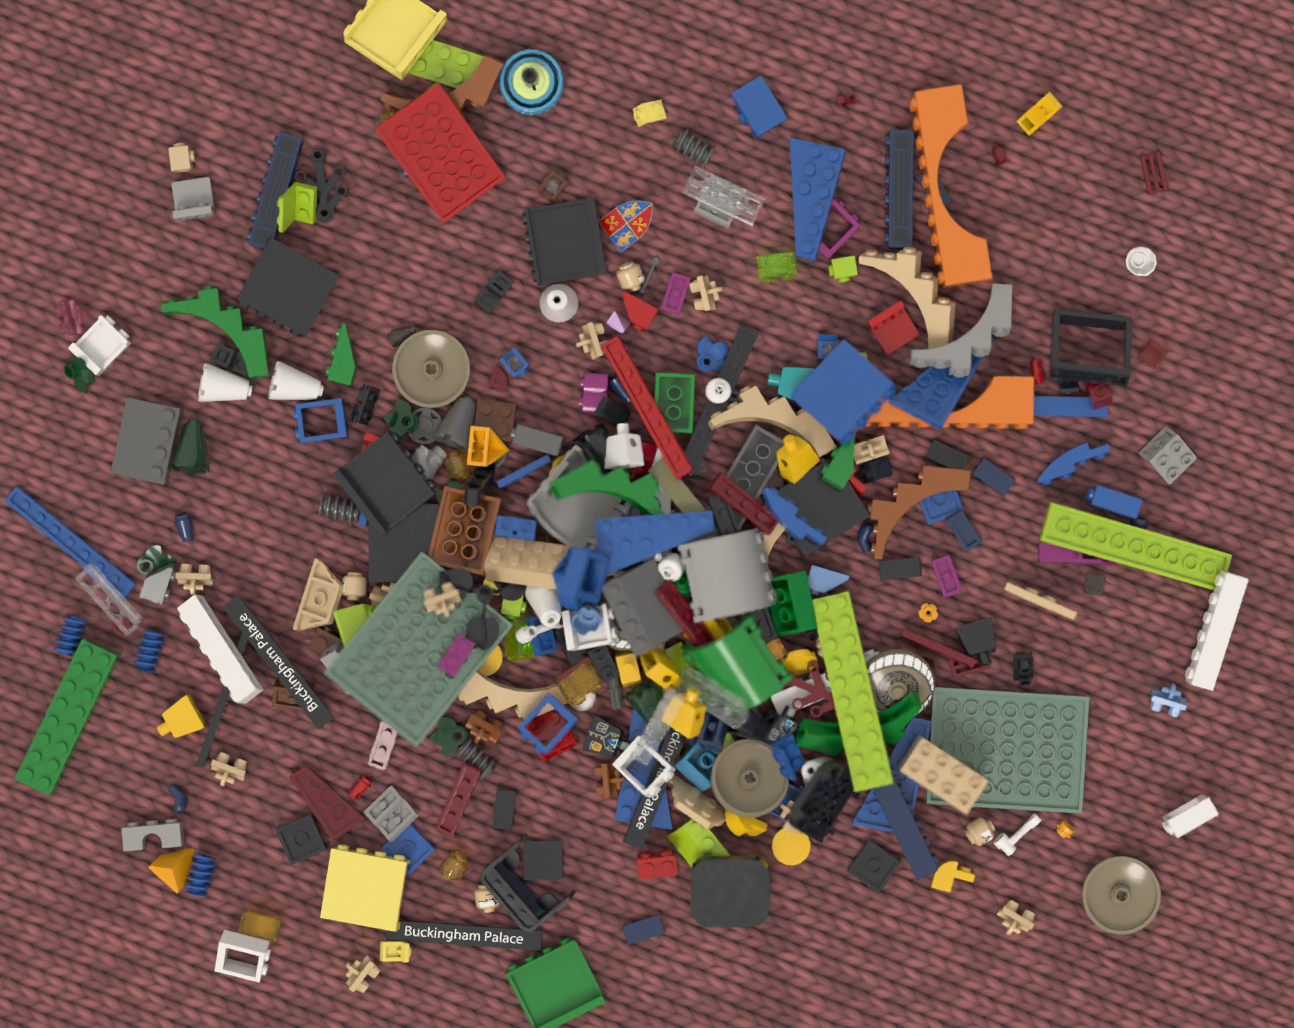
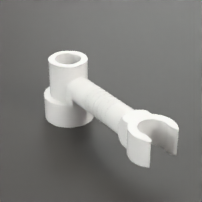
M557 623L553 626L541 624L536 627H523L517 630L516 638L520 643L525 644L530 642L537 634L553 628L560 629L564 625Z
M1034 813L1010 838L1005 833H1001L993 841V844L998 849H1002L1007 856H1010L1016 850L1014 844L1030 829L1038 825L1041 819Z

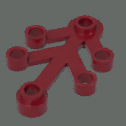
M810 662L807 665V671L811 674L816 686L795 678L794 674L789 671L793 678L784 687L793 685L812 693L804 698L794 699L792 707L795 710H800L803 706L822 698L831 701L820 707L813 706L810 709L811 716L817 718L822 713L834 709L835 704L832 693L826 691L818 672V664ZM812 664L816 666V671L814 672L809 670V666ZM826 672V673H825V679H826L827 681H829V678L827 677V672ZM798 700L802 703L800 708L795 707V701ZM818 708L820 711L819 715H814L812 710Z

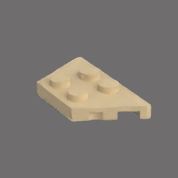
M314 559L293 630L302 631L333 624V612L338 608L344 586L320 559Z
M1008 582L1004 590L1074 620L1077 612L1056 604L1057 600L1050 596L1044 595L1043 598L1038 596L1039 592L1029 587H1026L1024 590Z
M675 774L669 780V783L674 786L671 792L677 809L706 829L713 828V826H721L726 821V809L718 805L714 799L708 798L698 788L692 787Z

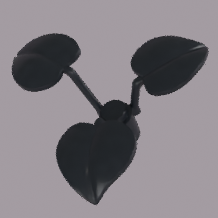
M457 568L439 573L440 587L444 584L452 583L453 587L457 589L461 601L465 599L467 593H475L477 600L482 603V618L475 617L471 619L467 625L466 632L470 641L474 642L479 649L487 650L495 643L499 634L497 620L493 617L485 618L486 605L490 602L493 593L501 592V596L505 600L516 601L524 595L527 585L494 581L498 590L488 585H482L478 589L470 590L473 585V579L468 571Z

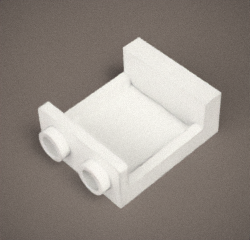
M100 315L95 324L76 343L73 342L68 347L74 355L82 358L86 362V366L98 376L131 344L128 340L130 336L123 329L118 330L114 326L116 322L108 315L106 317Z
M605 603L602 606L596 607L601 613L602 622L596 632L590 631L585 636L576 633L572 628V614L574 611H562L567 650L578 651L617 643L619 633L614 624L616 617L609 604Z

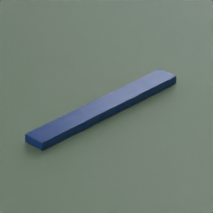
M16 486L4 500L121 598L125 599L137 585L19 486Z

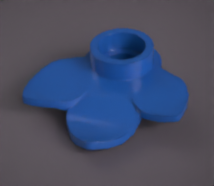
M708 336L703 337L697 345L699 356L696 359V365L698 369L702 372H709L711 370L720 372L726 360L724 357L728 352V344L726 342L712 344ZM704 359H708L709 365L704 364Z

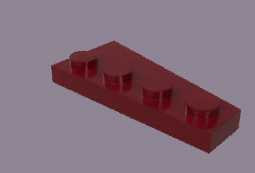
M306 766L289 777L332 841L365 819Z

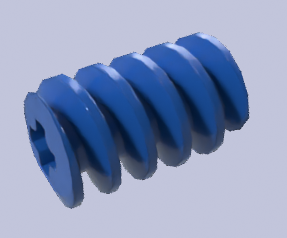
M67 613L69 617L63 618L67 625H60L65 631L58 632L62 639L55 640L59 647H53V650L73 656L72 654L77 650L74 646H79L80 644L76 639L83 638L79 631H85V627L81 624H87L88 620Z
M144 630L141 633L146 635V638L139 639L144 645L137 647L142 650V653L135 654L140 660H134L133 663L138 665V669L156 673V669L152 666L159 664L154 659L161 657L156 651L163 650L158 644L165 643V640L160 636L166 635L151 630Z
M193 854V857L197 859V861L191 862L195 869H189L193 876H187L186 878L191 881V884H185L184 886L189 889L187 892L190 894L207 897L208 893L204 890L210 888L206 882H211L212 880L208 875L214 873L210 867L216 866V863L212 861L216 860V858L205 854Z

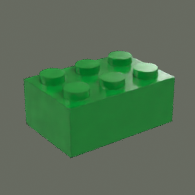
M656 373L655 401L673 433L692 434L695 374Z
M806 571L773 577L771 582L773 589L776 591L777 599L776 604L769 606L777 636L818 628Z

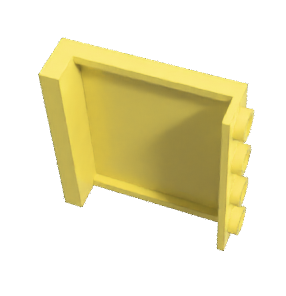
M367 0V6L363 10L358 11L353 24H349L345 28L343 33L345 43L400 80H403L446 24L447 14L442 10L436 12L420 0Z
M338 844L337 847L331 849L320 918L396 932L400 929L401 921H399L401 902L407 865L411 860L405 859L406 856L403 855L390 857L386 856V852L375 851L374 854L368 853V849L356 848V850H352L347 845Z

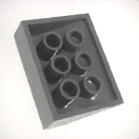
M127 397L111 473L168 485L184 409Z
M654 558L605 581L602 588L635 657L683 632L654 593L665 582Z

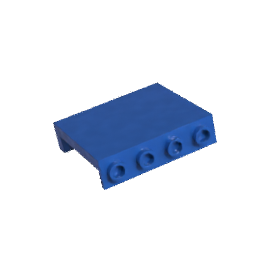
M843 339L790 397L844 446L853 440L855 433L859 429L867 425L868 419L873 414L875 415L881 410L883 403L895 395L897 387Z

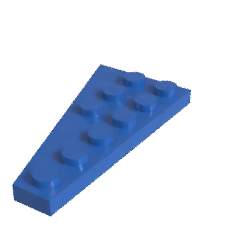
M790 138L797 258L816 262L846 156V149Z
M991 337V345L993 343L994 337ZM971 355L969 376L964 377L949 375V367L937 369L931 366L918 376L912 384L902 389V392L896 397H892L889 400V404L942 430L984 357Z
M713 511L595 519L597 550L604 552L605 557L611 558L607 574L714 531Z
M634 705L628 741L633 742L639 735L658 752L660 748L653 708ZM644 748L626 769L645 786L656 758ZM627 778L626 781L621 782L615 821L630 823L642 793ZM665 789L651 827L672 830Z
M915 717L909 721L905 728L906 734L897 742L888 758L890 766H893L897 774L894 777L896 783H901L905 794H903L905 802L910 801L913 810L915 808L919 783L901 772L897 766L918 734L928 740L932 722ZM871 788L851 824L893 832L873 788Z

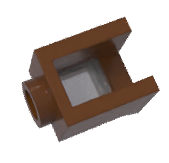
M551 171L538 188V194L554 204L567 186L568 181H566V177L558 171L556 173Z

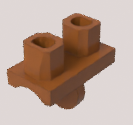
M480 710L474 715L471 714L465 728L471 730L470 734L476 736L474 742L478 744L481 739L486 743L490 741L496 744L502 733V722L493 719L492 723L489 724L484 721L487 715Z
M615 761L603 763L594 768L595 776L603 777V784L597 785L596 793L597 795L604 796V799L618 797L621 782L626 781V777H620V771L616 770L612 765Z

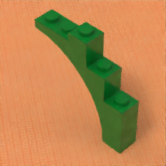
M215 286L203 287L202 291H198L199 299L196 296L186 297L185 301L178 302L177 299L167 300L166 304H161V311L164 314L192 315L214 323L224 330L239 348L246 363L249 378L271 377L265 331L262 328L259 329V326L248 327V331H245L243 311L240 308L237 309V306L226 307L225 311H223L221 291L215 288Z
M591 460L548 483L557 501L580 493H603L627 501L644 515L664 514L660 508L661 503L659 499L653 495L660 490L658 488V481L651 473L630 483V476L622 467L601 476L599 465Z
M910 692L904 699L892 707L878 713L884 742L895 745L906 734L904 726L922 709L917 692ZM804 719L799 724L800 729L796 737L797 746L836 756L844 748L839 722H818Z

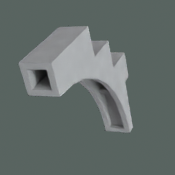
M992 284L987 309L980 321L967 334L942 347L912 350L910 365H915L919 368L934 366L937 369L949 367V375H954L955 377L969 376L971 355L976 357L989 356L991 334L1003 337L1010 333L1012 285Z

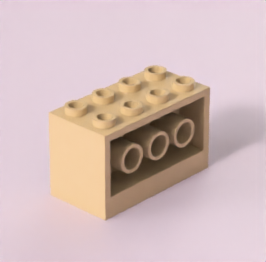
M919 734L897 766L901 772L965 814L969 812L988 783V780Z

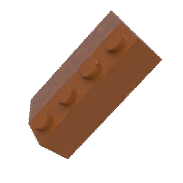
M444 486L428 557L441 566L453 569L460 568L470 573L486 576L484 563L495 535L497 516L501 515L504 501L499 498L485 496L480 505L469 506L463 501L464 490Z

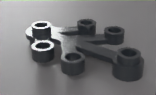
M315 148L310 156L316 166L317 184L309 179L304 171L296 172L295 179L299 183L317 187L320 204H316V218L322 223H329L335 216L334 208L342 198L347 196L348 190L345 186H338L335 196L329 202L327 195L336 183L345 176L346 171L341 166L335 167L334 174L325 183L323 163L327 159V154L322 148ZM317 152L322 154L319 159L315 158V153ZM338 169L343 170V174L341 176L336 175V171ZM304 174V179L298 180V175ZM344 188L345 194L339 195V189ZM323 210L328 211V215L325 217L321 215Z

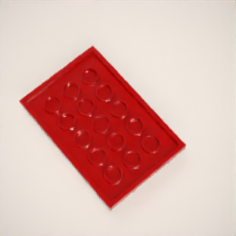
M438 82L374 128L442 223L506 178Z

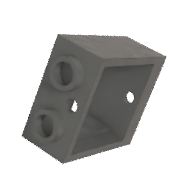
M517 425V428L513 427L510 439H513V444L558 457L564 442V438L522 425Z

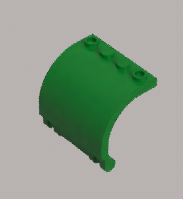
M752 614L745 616L735 628L711 643L698 647H693L686 643L681 647L684 652L682 654L683 658L688 664L691 663L694 669L692 671L698 679L702 678L705 683L703 687L709 695L712 693L714 696V704L717 708L726 709L729 713H738L757 706L781 690L793 678L792 674L785 669L786 665L784 662L776 661L759 634L762 632V629L759 625L755 624ZM746 627L750 629L748 633L745 630ZM778 673L781 675L779 679L776 677Z

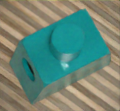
M783 367L781 375L769 373L767 384L778 386L777 395L785 396V398L794 401L790 395L805 381L814 369Z

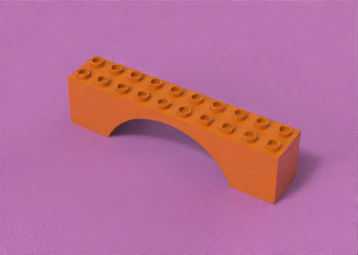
M962 84L916 91L911 100H909L911 112L915 114L912 124L913 130L917 131L918 134L915 143L916 149L920 150L921 153L918 162L919 168L923 169L924 172L923 177H921L923 189L927 188L924 200L926 208L930 210L927 219L929 227L933 229L930 238L932 246L936 248L933 257L935 265L939 267V272L936 273V276L939 277L938 285L941 284L943 289L988 282L992 279L986 239L970 234L951 218L942 203L938 189V166L942 152L948 141L968 124Z
M994 376L990 378L986 388L979 397L965 408L951 413L943 428L950 427V424H956V428H967L969 424H974L975 428H989V425H995V429H1006L1009 425H1014V429L1028 428V425L1033 424L1034 377ZM886 400L881 410L877 414H873L865 426L870 427L871 423H878V427H890L891 423H897V427H910V424H917V427L927 428L930 427V424L890 405L889 400Z

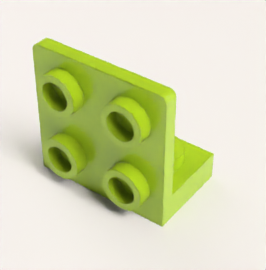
M295 182L279 197L277 204L279 208L277 218L279 232L283 233L294 220L312 225L316 222L317 187Z

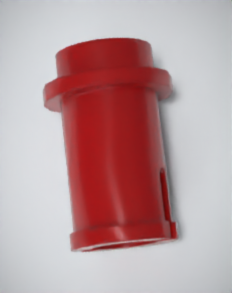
M1042 359L1038 361L1031 360L1032 377H1034V384H1043L1046 377L1043 375Z
M365 775L358 777L359 781L348 792L357 801L365 790L371 787L372 781Z

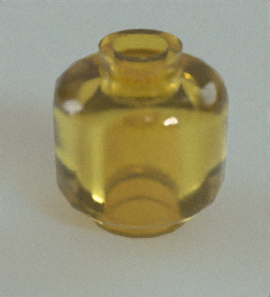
M453 451L448 455V458L445 460V467L450 478L461 481L471 475L473 466L467 465L468 455L466 453Z
M459 852L449 853L440 864L441 876L447 881H459L468 870L467 858Z

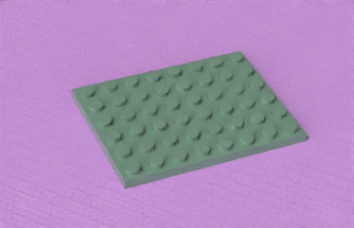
M423 552L414 560L324 672L327 677L415 747L421 743L513 626V624L487 604L485 618L493 617L499 624V634L495 643L487 650H481L474 645L455 677L438 668L437 666L458 633L469 639L466 632L467 625L475 617L482 618L483 605L477 600L474 593H467L464 600L454 603L455 609L448 611L449 617H446L444 612L438 615L436 611L428 613L424 604V592L434 589L436 596L444 594L439 583V573L446 570Z
M935 687L932 697L930 742L982 775L991 784V786L986 784L972 807L1082 814L1089 711L1088 696ZM927 789L926 804L952 805Z

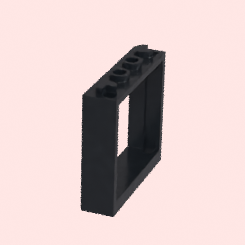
M1054 309L1051 318L1049 378L1127 387L1131 376L1132 317ZM1060 324L1124 331L1123 368L1059 362Z

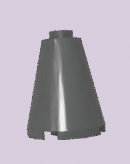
M463 396V398L459 397L433 432L432 437L435 441L448 448L450 446L457 447V451H468L470 426H473L476 410L474 399Z

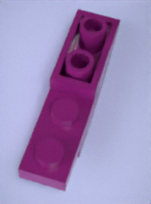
M1038 543V562L1117 566V563L1050 543Z

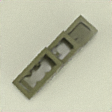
M661 459L648 470L682 513L706 511L682 480L675 479L664 459Z

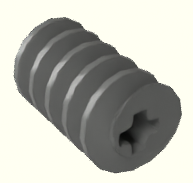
M687 128L679 133L671 147L673 148L678 145L677 152L684 149L683 156L690 154V161L697 158V166L703 162V169L714 154L715 147L707 149L708 142L701 145V137L695 141V133L688 136L689 129Z
M325 494L323 495L319 507V516H323L326 512L327 518H331L334 515V520L336 521L341 516L343 523L347 519H349V524L351 525L355 520L356 523L358 522L360 510L353 501L347 504V498L340 502L338 495L335 500H332V494H329L327 498H325Z
M471 737L457 750L459 751L457 758L459 759L464 756L465 758L462 763L467 761L483 769L478 779L481 781L497 766L493 767L494 760L487 761L489 754L482 756L483 748L476 750L479 744L471 745L473 741Z

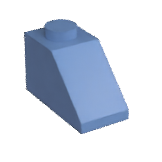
M811 565L807 577L810 593L819 595L820 592L825 593L847 581L849 576Z

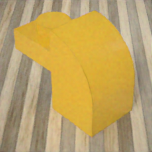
M1049 92L1016 122L1030 136L1063 106Z
M725 810L726 823L736 836L739 837L745 833L749 836H758L767 831V823L755 818L737 816Z
M945 860L937 865L938 871L933 872L930 886L950 892L954 877L973 882L975 874L968 867L960 866L958 869L957 860Z

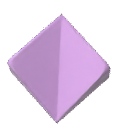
M614 311L607 321V325L620 334H624L630 325V321Z

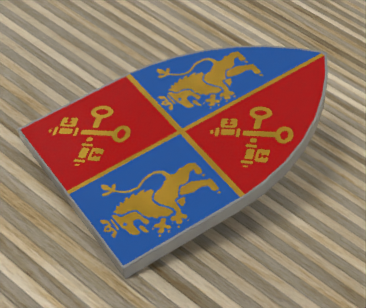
M638 200L629 201L619 205L598 221L620 253L640 239L647 231L652 220L654 203Z

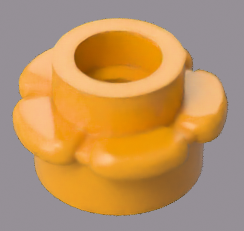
M923 604L921 610H919V617L925 622L935 620L938 616L937 607L934 604Z
M1064 820L1060 824L1057 823V833L1063 838H1071V834L1074 832L1072 826Z

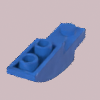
M1084 443L1064 452L1045 467L1036 478V483L1042 482L1044 486L1053 483V478L1060 476L1062 480L1071 477L1072 472L1076 471L1074 463L1080 466L1088 463L1087 459L1095 457L1098 460L1107 457L1106 453L1111 451L1109 444L1089 449L1088 443Z
M765 487L762 490L763 498L769 510L790 535L798 541L806 536L818 545L824 543L826 537L823 536L824 532L815 526L812 528L807 525L808 521L799 515L798 517L795 516L799 510L795 507V502L789 498L783 499L780 497V492L773 487Z

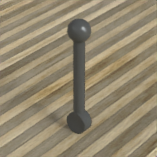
M656 257L652 259V266L642 287L638 289L640 295L645 294V288L656 265L660 263V260Z

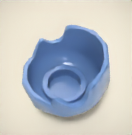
M582 605L578 611L575 610L572 614V628L582 636H585L590 631L596 632L602 622L601 613L596 607L591 605Z

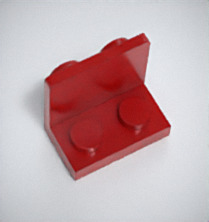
M901 300L867 322V325L887 355L919 336V332L904 310L905 306Z
M553 709L534 718L526 729L547 746L567 722L556 709ZM570 730L548 755L545 753L541 755L539 752L538 754L546 762L579 744Z
M662 849L657 854H652V851L640 852V855L637 856L639 880L678 876L676 852H671V849Z

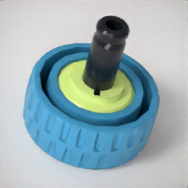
M538 49L521 50L517 54H513L505 62L500 74V90L506 103L516 112L529 116L542 115V113L549 112L560 101L564 91V75L558 62L546 52L539 51Z

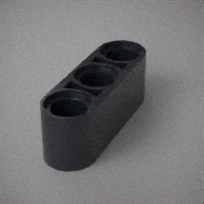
M491 463L487 467H476L465 484L463 500L465 504L469 506L481 504L494 483L496 468L494 464Z

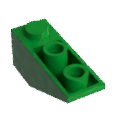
M342 323V327L337 329L336 338H338L337 346L332 348L331 357H333L332 365L329 364L327 367L326 376H328L330 381L353 386L357 364L348 325Z
M854 438L844 446L841 445L840 448L836 446L831 454V457H833L830 464L826 463L821 471L824 474L822 480L843 491L853 473Z

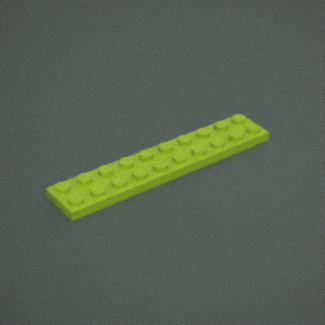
M1049 503L1039 539L1046 543L1210 590L1215 589V579L1220 574V571L1228 572L1232 557L1231 554L1055 503Z
M850 592L812 600L818 626V635L854 790L858 792L893 784V776Z

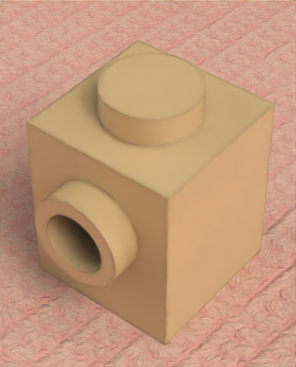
M185 143L173 144L174 147L168 148L172 172L194 171V150H191L188 145L185 146Z

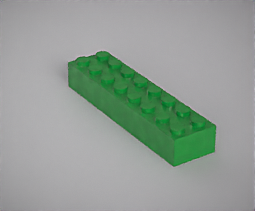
M88 638L81 640L18 770L15 780L48 796L55 793L121 654Z

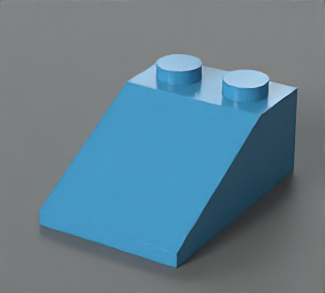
M731 735L735 742L739 741L737 738ZM697 739L695 746L691 745L676 762L675 767L703 792L711 787V770L719 754L715 751L703 749L698 744Z

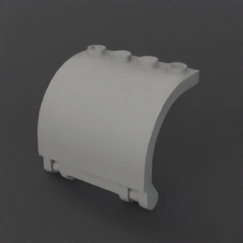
M575 445L565 454L562 462L554 467L552 474L541 483L538 491L530 496L527 505L537 522L561 544L567 545L570 548L581 549V546H586L597 550L595 519L627 517L633 505L620 498L603 493H580L559 501L556 500L548 483L587 463L582 449Z
M758 528L678 545V550L681 551L682 559H680L681 564L686 566L693 603H690V606L695 615L693 617L694 623L745 613L776 604L777 595L771 582L773 576L768 568V554L764 550L763 545L764 535Z

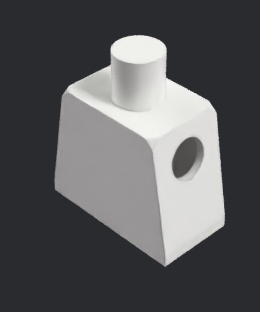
M617 424V435L607 438L605 469L615 470L619 467L628 469L644 465L640 436L629 434V424Z

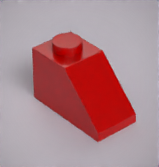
M624 291L622 296L630 322L633 323L632 327L641 332L643 329L648 331L658 309Z

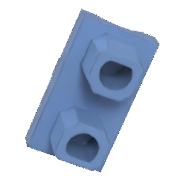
M1171 683L1169 688L1162 686L1161 691L1152 688L1150 692V708L1160 712L1164 704L1169 706L1168 714L1170 716L1178 717L1181 711L1186 709V698L1180 697L1181 691L1175 690L1176 684Z

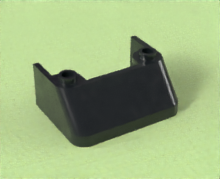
M525 833L482 871L480 879L523 931L531 932L569 902L576 891L573 889L560 901L551 893H545L539 898L535 896L513 870L520 862V855L516 848L528 837Z

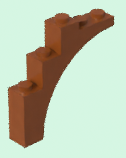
M485 55L472 76L457 89L447 93V96L460 114H462L468 100H470L471 105L478 108L487 106L505 62L490 55ZM385 92L380 100L385 102L384 106L394 110L395 108H403L414 99Z
M924 466L923 470H919L918 481H922V485L898 483V487L894 486L893 498H896V502L873 500L872 503H869L868 513L871 515V519L878 520V524H874L873 535H877L876 543H872L871 554L875 555L874 559H883L886 544L893 528L912 506L937 493L951 490H969L971 471Z

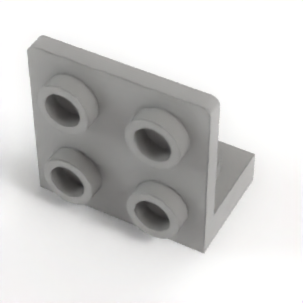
M209 177L172 182L175 211H172L173 219L182 221L216 216Z
M1166 426L1138 453L1142 459L1155 468L1169 485L1197 458L1179 435Z

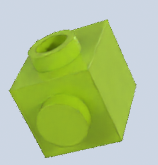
M855 256L832 259L831 264L828 265L829 276H833L834 280H838L839 283L848 282L850 277H856L858 272Z
M524 595L516 601H508L503 598L501 614H505L504 618L516 620V616L521 617V613H525L527 602H524Z

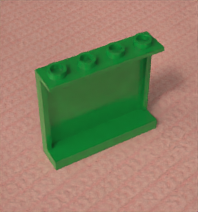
M570 937L564 938L559 941L560 945L554 948L551 945L543 949L542 954L538 956L533 954L525 958L524 963L520 965L515 963L507 967L508 971L505 972V977L508 978L533 1028H556L606 1003V998L575 937L572 939Z

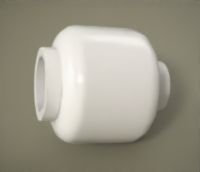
M716 378L708 382L705 394L709 401L720 404L730 397L731 387L726 380Z
M676 553L664 555L658 564V569L665 581L671 580L675 582L685 570V564L682 565L680 560L682 557Z

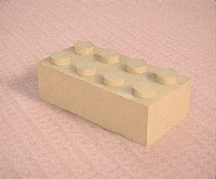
M494 535L484 563L486 579L556 590L552 572L569 551L570 547L567 545Z

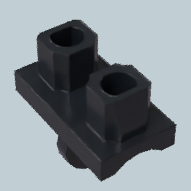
M606 645L587 652L603 684L620 676Z
M1020 651L1013 654L1014 681L1018 680L1019 686L1031 685V678H1033L1032 652L1025 653Z

